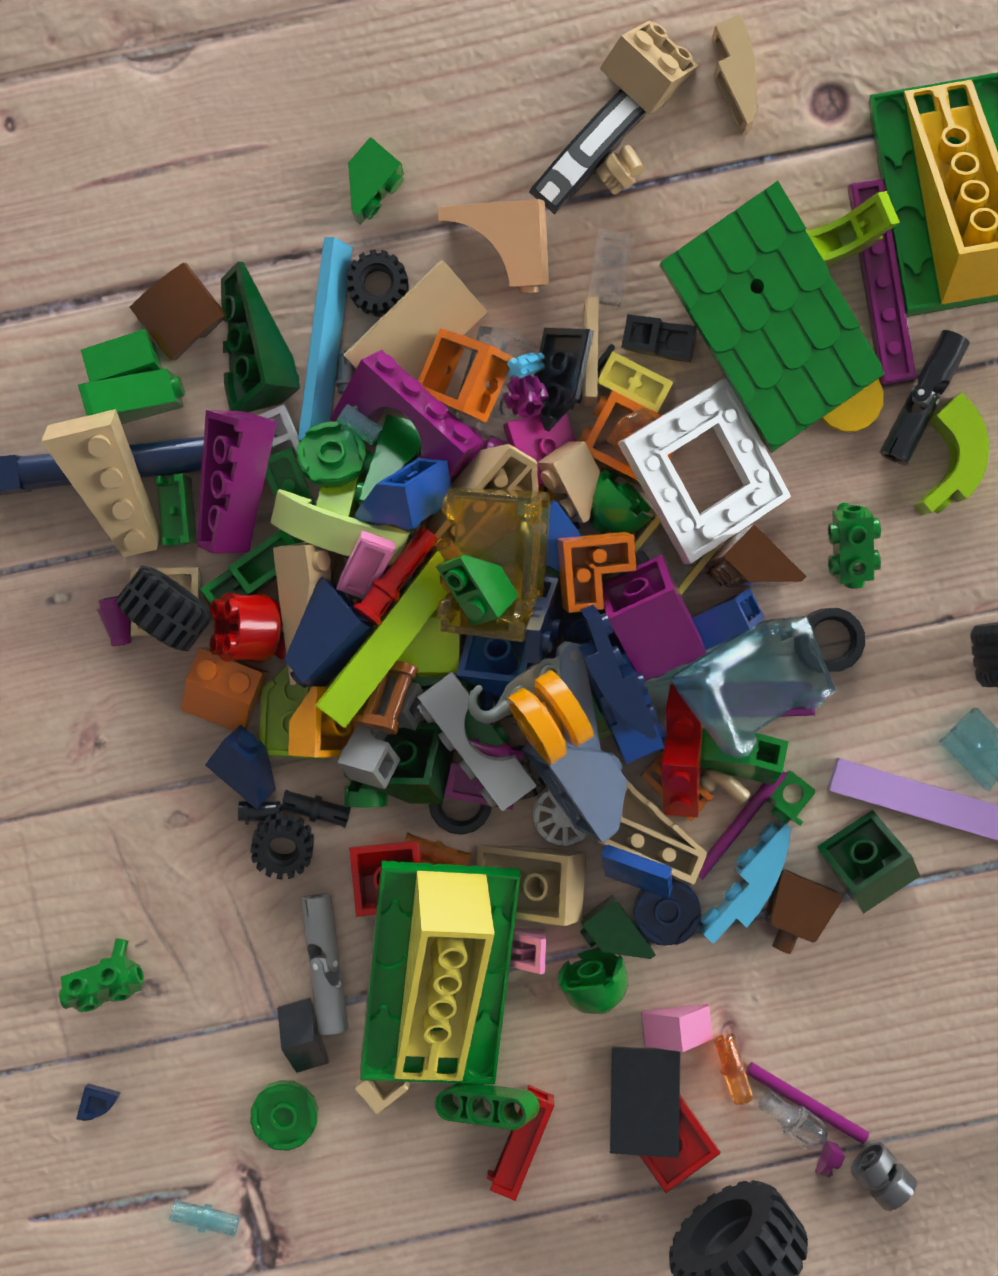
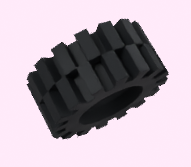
M375 249L370 250V254L366 256L363 252L359 255L360 259L358 261H352V269L347 271L348 281H346L349 295L358 309L361 308L368 315L370 312L374 316L380 317L381 313L386 314L409 291V283L402 262L400 263L394 254L390 256L384 250H381V253H377ZM375 271L384 272L391 279L389 290L379 296L372 295L365 289L366 278Z
M283 812L276 814L275 820L272 815H269L265 818V823L263 821L258 823L257 830H254L250 853H252V862H257L256 868L260 872L266 868L265 876L271 878L274 872L277 873L276 879L282 880L283 874L287 873L288 879L294 878L295 870L300 875L304 872L305 866L308 867L310 865L313 855L314 834H311L312 829L309 824L304 827L305 820L299 817L296 822L294 821L295 814L289 813L288 819L283 818ZM275 838H287L295 843L296 848L292 853L279 854L274 852L269 844Z

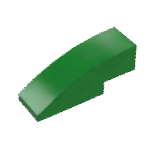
M279 530L228 566V570L202 587L200 589L201 594L210 606L213 600H220L222 595L227 592L248 596L258 594L277 579L273 548L295 544L288 533Z

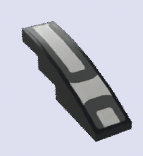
M620 89L560 153L532 186L529 193L536 199L544 200L545 207L555 215L596 173V169L604 162V158L620 146L623 138L644 118L646 111Z

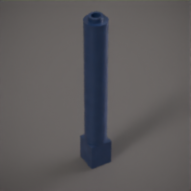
M204 436L129 445L141 478L202 471ZM50 453L19 456L17 454L0 456V495L26 493L34 489L72 485Z

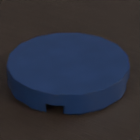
M673 878V890L669 899L640 889L634 901L633 915L638 929L646 939L657 945L667 946L684 943L694 935L701 921V907L698 896L689 885Z

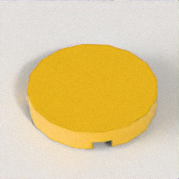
M879 379L821 420L827 427L845 433H854L868 427L878 418L883 407L884 392Z

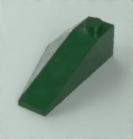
M238 261L221 278V305L227 314L223 321L228 322L227 341H223V353L229 354V372L224 373V387L230 411L248 413L282 404L301 387L294 358L244 262Z

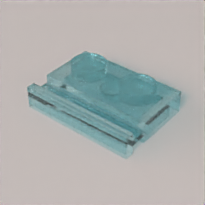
M973 708L944 738L939 740V743L985 790L990 791L993 788L992 786L998 782V729L978 708Z

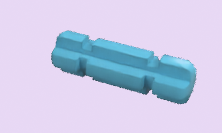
M532 352L509 360L507 363L510 368L507 373L508 376L511 378L516 376L523 378L542 371L545 368L542 362L545 356L541 352L537 354Z

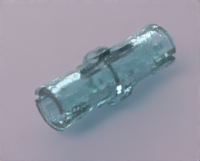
M175 1199L169 1222L197 1227L198 1232L205 1233V1230L235 1238L241 1215L212 1209L210 1204H205V1207Z

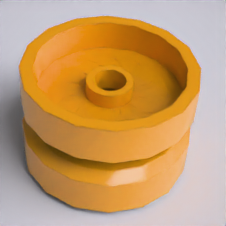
M549 670L534 680L536 696L531 691L521 688L507 697V703L527 740L547 764L552 765L566 756L567 746L565 740L573 746L580 747L593 738L594 732L586 714L570 689L554 671Z

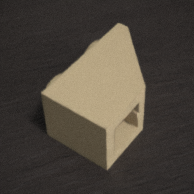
M568 441L538 461L537 464L542 472L541 479L544 485L552 491L557 503L571 522L584 523L590 517L593 496L600 471L585 442Z

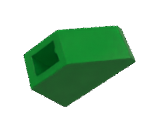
M371 137L348 162L352 213L355 221L360 225L366 218L371 220L378 213L382 205L380 203L388 192L390 194L396 192L404 180L402 177L404 175L402 163Z
M462 555L436 566V569L472 626L498 619L519 596L499 565Z

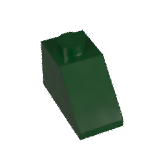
M613 894L583 916L581 923L584 928L580 930V933L591 947L597 944L604 953L652 959L656 956L652 946Z

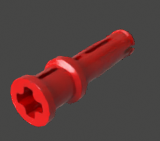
M420 526L414 537L383 577L374 579L371 583L373 588L361 603L354 605V610L370 623L379 626L382 622L380 619L392 602L397 603L400 599V589L422 562L429 550L437 543L438 538L428 529L425 530L424 527Z

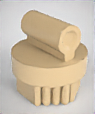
M625 145L621 148L618 155L612 151L604 158L605 162L596 169L599 178L610 192L618 194L624 188L628 189L636 183L634 176L640 175L644 171V166L632 146Z

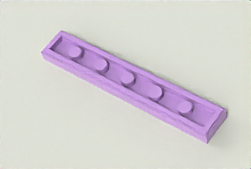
M836 758L827 790L998 840V805Z

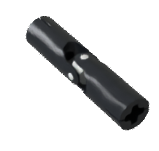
M950 330L941 331L920 372L917 386L909 394L879 451L885 458L901 465H908L939 403L940 395L943 394L951 382L970 345L969 340L963 335ZM914 403L923 409L921 413H911Z

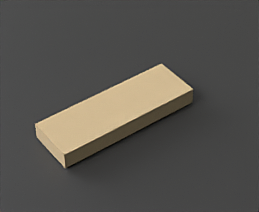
M587 297L583 310V329L594 330L593 343L590 348L582 386V404L587 407H595L597 400L599 297Z

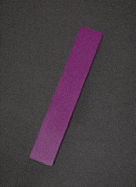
M884 178L850 184L847 188L851 211L876 193L886 191ZM892 229L882 235V240L858 253L874 350L885 372L879 378L881 386L917 379Z

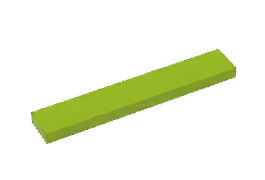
M447 539L442 540L399 596L400 599L397 603H394L381 619V624L374 628L315 706L341 727L346 728L450 592L436 566L464 554Z

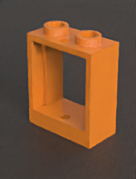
M440 328L418 381L423 388L446 407L487 423L507 373L510 370L507 363L514 357L489 344ZM466 348L477 352V355L458 399H454L444 394L463 350Z
M612 390L608 399L603 396L601 397L593 412V415L597 416L598 419L593 429L586 426L579 442L586 443L596 465L606 470L609 469L621 478L641 487L631 467L594 449L593 446L614 405L648 423L658 419L661 415ZM671 452L670 454L667 455V456L669 457V459H670V457H671V455H672L673 452Z

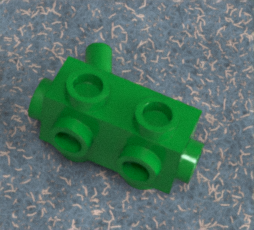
M841 503L837 506V511H832L833 523L828 524V539L830 544H833V555L828 557L829 572L831 576L835 575L838 582L844 584L847 588H862L865 586V581L874 580V571L881 568L880 553L878 550H874V539L880 538L881 526L879 519L874 518L867 507Z
M116 938L110 958H103L100 960V964L61 976L62 989L59 991V999L64 1009L73 1007L79 1012H89L97 1009L104 1002L123 1001L135 992L142 990L141 984L144 983L143 970L139 964L125 956L129 941Z

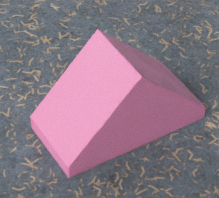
M514 928L510 967L536 974H545V929Z
M708 1004L641 1011L645 1046L684 1052L712 1040Z

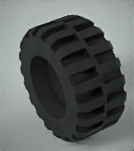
M752 1180L751 1183L741 1181L736 1186H726L718 1194L713 1193L707 1197V1201L692 1210L693 1214L689 1218H685L681 1223V1229L675 1233L673 1245L670 1246L669 1266L673 1276H799L803 1269L802 1261L807 1258L808 1238L804 1226L776 1188L769 1184Z

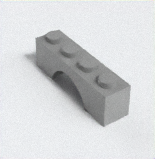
M452 671L417 697L421 702L417 708L428 723L435 720L442 730L438 736L450 752L456 749L463 760L459 764L471 780L477 777L484 788L480 793L492 808L498 805L503 812L537 786L536 782L516 755L493 757L482 753L474 747L465 729V716L468 710L470 694Z

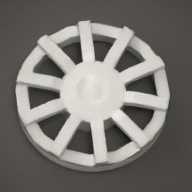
M548 788L544 789L537 797L533 807V823L537 832L546 841L558 846H568L582 841L586 834L575 829ZM548 796L553 802L550 808L542 806L543 801ZM540 811L549 813L550 818L540 821ZM554 823V827L547 834L542 827ZM569 827L576 833L574 837L568 838ZM559 828H562V839L553 838Z

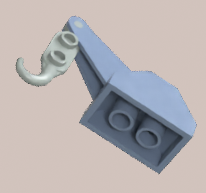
M564 642L558 647L556 658H543L539 664H532L506 686L498 703L492 709L484 711L477 704L478 695L482 691L481 685H477L471 691L468 698V708L470 714L479 722L494 723L499 721L503 717L512 714L507 703V697L521 688L531 691L536 696L534 680L549 670L554 671L579 702L592 726L594 736L580 747L573 746L565 740L567 746L566 756L552 765L547 764L530 742L521 751L575 829L604 843L619 830L627 780L620 771L623 768L620 760L612 752L606 753L600 748L588 670L578 648L581 645L573 642Z

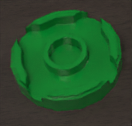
M337 421L323 422L311 427L305 433L306 436L302 441H299L297 446L298 465L303 475L313 484L326 488L341 487L352 482L362 473L366 462V447L360 433L354 428L352 430L346 427L344 423Z
M280 1080L268 1084L258 1093L251 1108L250 1123L255 1136L260 1141L262 1140L268 1144V1147L274 1150L289 1151L302 1146L312 1136L318 1123L319 1108L314 1095L305 1086L295 1081Z

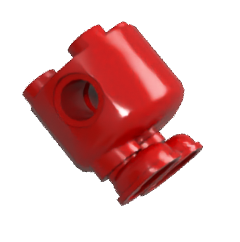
M227 592L222 595L220 600L212 601L210 611L213 615L212 620H214V634L210 638L209 646L210 652L213 655H219L225 662L248 660L262 663L271 659L274 655L281 660L285 659L286 648L284 632H281L283 624L280 600L274 602L272 597L264 594L248 596Z

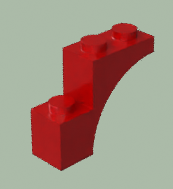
M670 684L665 710L666 742L662 759L664 815L698 818L700 759L705 716V686Z

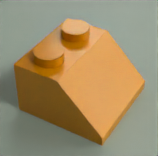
M312 686L289 720V756L340 757L341 750L347 745L356 725L348 724L346 728H343L315 706L329 687Z

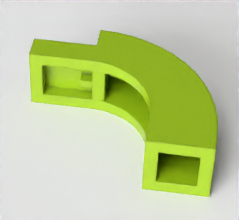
M887 191L876 193L845 216L806 232L827 267H831L876 244L883 239V234L898 225L900 221Z
M963 392L945 403L932 415L929 422L947 444L949 466L942 480L914 505L922 515L933 511L939 514L952 503L953 500L950 496L956 502L968 499L979 486L987 469L989 437L986 425L977 408Z

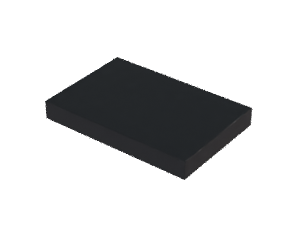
M612 1047L610 1153L679 1158L681 1052L656 1048Z

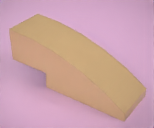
M738 14L715 25L711 41L721 59L717 63L713 76L741 135L749 132L754 121L757 101V75L750 37L741 14Z

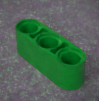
M455 1083L439 1092L435 1098V1110L444 1120L508 1130H517L533 1120L539 1113L540 1108L537 1097L531 1091L485 1084ZM453 1095L459 1101V1107L455 1105L452 1097ZM483 1099L489 1103L491 1111L485 1108ZM515 1103L521 1107L523 1116L516 1112Z

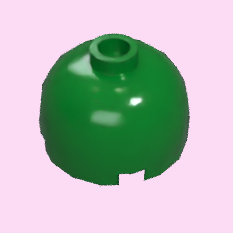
M609 469L604 470L598 478L591 508V515L593 517L590 519V523L602 534H605L607 531L610 533H637L655 517L654 514L648 513L652 508L628 482L624 485L616 482L615 479L619 476L618 474Z
M595 948L579 953L578 956L582 960L576 961L572 965L569 960L565 962L558 972V983L562 993L573 1008L586 1014H605L622 1001L628 987V976L621 955L618 957L615 954L604 953L600 948Z

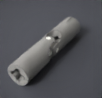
M330 893L312 894L301 898V906L311 969L317 1028L320 1035H333L348 1030L349 1027L339 964L332 898Z

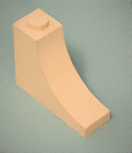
M530 199L438 207V221L460 223L480 232L493 244L504 262L509 287H519L521 294L540 292V285H549L544 200Z

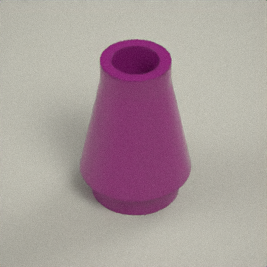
M118 596L100 599V608L97 609L110 638L111 646L132 643L131 620L121 611L116 603Z

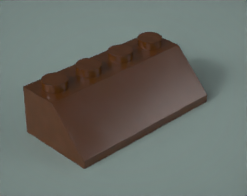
M755 525L730 537L705 565L709 569L706 572L707 576L719 587L725 585L727 588L779 587L802 582L807 577Z

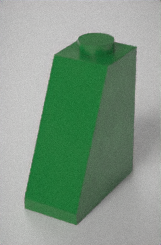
M168 369L78 385L87 416L116 409L121 425L184 407L181 397L185 396L182 380L179 376L175 377Z

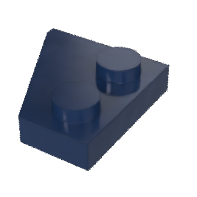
M546 575L544 578V597L537 598L533 614L526 627L525 662L539 664L546 654L552 651L556 641L562 637L563 620L559 619L560 577Z

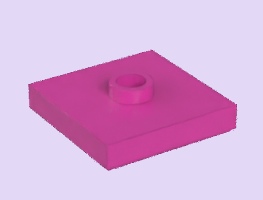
M567 413L550 431H545L541 422L542 414L505 423L503 428L508 444L535 459L536 462L540 461L566 442L576 441ZM537 464L538 486L544 485L541 479L542 472Z

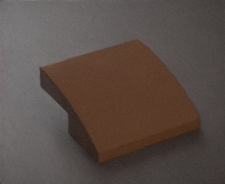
M187 263L180 264L163 276L129 307L170 360H177L198 338H206L227 317V314Z

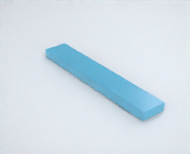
M324 237L298 435L299 441H302L306 436L305 433L311 427L323 422H330L339 358L338 352L340 350L347 296L346 281H348L346 275L347 271L350 270L353 247L335 237Z

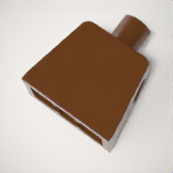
M782 868L779 879L769 897L765 920L770 925L779 929L772 946L782 952L791 954L798 937L815 943L844 896L832 888Z

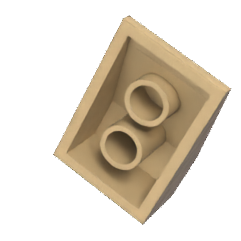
M477 845L476 866L501 867V869L519 868L520 885L515 919L567 926L583 920L586 852L553 848Z

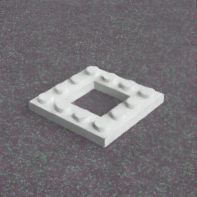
M727 378L719 380L618 442L620 449L684 565L693 563L791 497L746 410ZM713 427L743 486L699 514L667 455Z

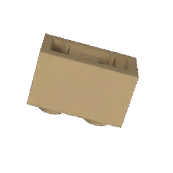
M651 21L621 35L599 68L649 115L664 106L699 67L692 60V55L687 49L677 46L667 37L668 34L662 26Z

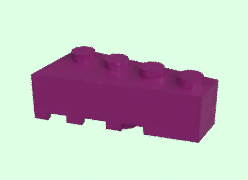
M206 410L197 547L210 553H248L250 551L277 421L243 411Z

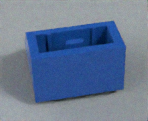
M417 458L378 482L356 511V519L368 521L377 526L390 524L397 525L401 529L418 527L421 521L430 515L439 513L442 507L453 501L447 460Z

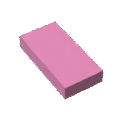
M362 531L338 579L336 590L364 599L373 588L371 583L374 579L381 578L395 550L396 542Z

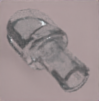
M768 1090L762 1096L758 1108L781 1124L782 1133L807 1150L814 1151L823 1148L827 1142L828 1131L827 1126L821 1119L802 1105L791 1106L772 1090Z

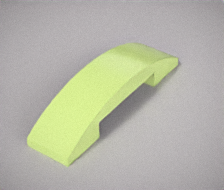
M281 489L277 491L270 523L282 531L315 546L350 557L361 532L365 531L396 542L395 550L387 564L392 565L408 543L410 535L408 531L386 524L380 526L372 525L311 505V499Z

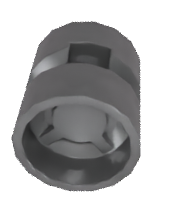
M882 1142L871 1144L865 1148L852 1163L851 1174L865 1189L870 1190L871 1196L885 1211H892L901 1207L910 1199L917 1187V1180L902 1164L897 1163V1158Z

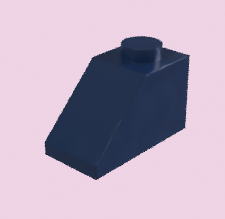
M242 725L237 727L222 741L205 764L206 767L256 810L276 790L267 747Z

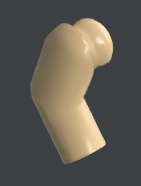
M709 768L700 777L699 784L708 792H712L719 785L737 804L744 803L750 796V792L731 774Z

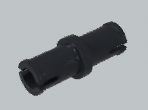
M286 789L280 811L309 817V821L314 823L316 820L346 828L351 807L322 800L323 796L316 795L313 798Z

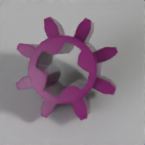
M531 375L523 378L518 376L512 378L507 384L509 392L503 394L507 409H512L513 415L519 414V416L524 418L537 415L544 407L542 400L549 397L544 383H540L538 376L532 377Z

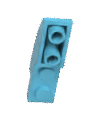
M781 820L776 824L773 822L768 824L759 835L761 841L753 849L749 847L741 853L736 861L739 865L734 870L744 879L740 884L737 881L734 882L724 893L723 897L725 900L717 909L715 907L710 908L700 921L702 925L699 929L713 944L736 919L747 928L769 899L781 874L789 847L791 828Z

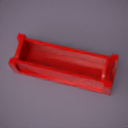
M528 1085L527 1090L537 1097L540 1107L539 1113L533 1120L521 1128L510 1130L495 1170L488 1169L486 1177L492 1181L490 1191L514 1201L517 1199L555 1106L554 1095ZM520 1107L518 1114L523 1116L522 1109Z

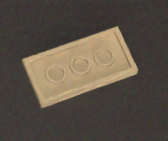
M440 260L343 356L356 369L361 359L383 350L394 358L396 363L411 377L418 380L440 328L464 336L488 311L444 260Z

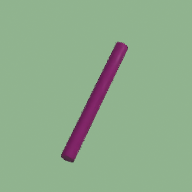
M784 771L774 785L765 783L761 785L707 852L698 876L700 879L703 880L785 779L787 774Z
M751 1062L745 1072L746 1075L861 1144L867 1141L869 1132L755 1063Z

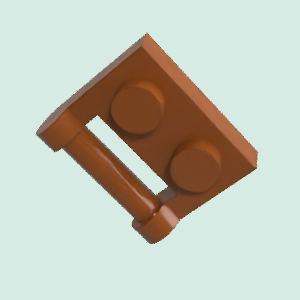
M396 661L349 724L377 729L387 734H397L400 725L397 720L410 682L415 680L418 668L407 662ZM390 675H397L384 716L377 715Z

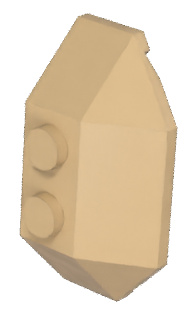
M510 444L480 450L451 484L453 501L442 507L439 513L432 515L428 530L438 538V541L429 551L434 552L442 540L447 539L464 555L472 554L488 548L505 535L539 497L536 460Z

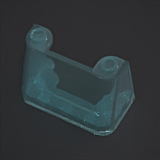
M807 616L777 618L759 622L752 629L731 638L679 670L671 677L679 695L725 755H733L734 758H741L752 753L754 750L753 746L758 742L754 733L793 707L805 706L808 710L817 708L825 703L826 697L836 691Z

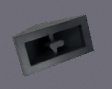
M311 997L279 1006L277 1010L281 1050L295 1072L298 1073L329 1064L322 1035L318 1034L316 1014Z

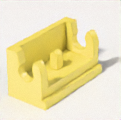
M612 351L597 383L656 413L659 412L674 383Z

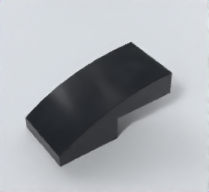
M627 314L621 348L640 354L691 363L697 328L691 325L662 322L661 318Z

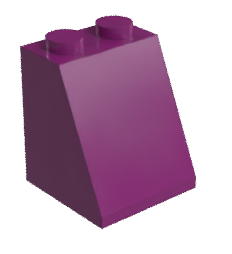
M662 555L636 566V571H626L602 582L604 607L611 626L636 672H641L645 681L659 678L666 672L683 664L692 663L699 657L707 654L701 636Z

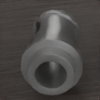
M345 350L338 352L339 372L338 380L335 381V387L338 388V393L342 395L356 370L343 356L346 353Z

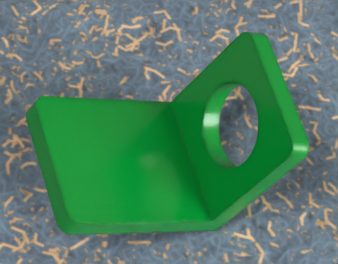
M788 771L785 779L769 797L767 802L774 806L771 813L786 825L791 820L801 826L803 821L797 816L815 794V789L795 773ZM789 784H797L802 790V797L796 803H788L783 797L784 788Z

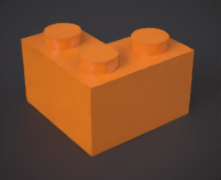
M619 532L557 538L562 608L568 613L581 612V609L594 605L597 610L604 609L601 574L636 571L633 534Z

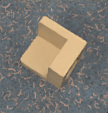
M359 1077L355 1089L377 1115L409 1089L410 1082L360 1080Z

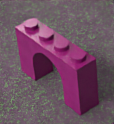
M383 350L361 359L330 417L332 422L344 423L346 427L352 430L354 428L363 437L375 429L387 407L399 410L412 421L418 431L421 441L420 458L447 460L451 484L466 468L482 443V440L473 433L469 426L454 416L442 402L433 397L422 387L417 379L411 377L396 363L394 358Z

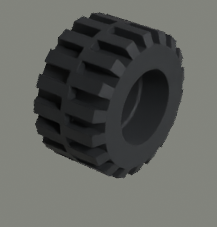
M141 566L116 599V603L121 611L132 622L160 642L176 650L189 651L213 619L211 611L199 598L169 576L148 566Z

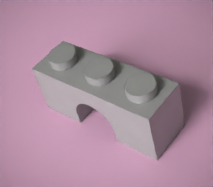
M389 678L377 715L384 716L397 678ZM410 682L397 720L400 723L399 728L416 730L423 716L417 708L421 704L417 697L424 693L418 683ZM361 726L355 727L347 745L341 750L340 758L337 762L350 780L386 789L400 761V758L390 744L384 741L388 735L387 733L377 729Z

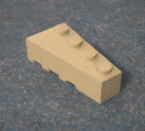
M116 409L48 425L41 442L123 557L157 550L161 531Z

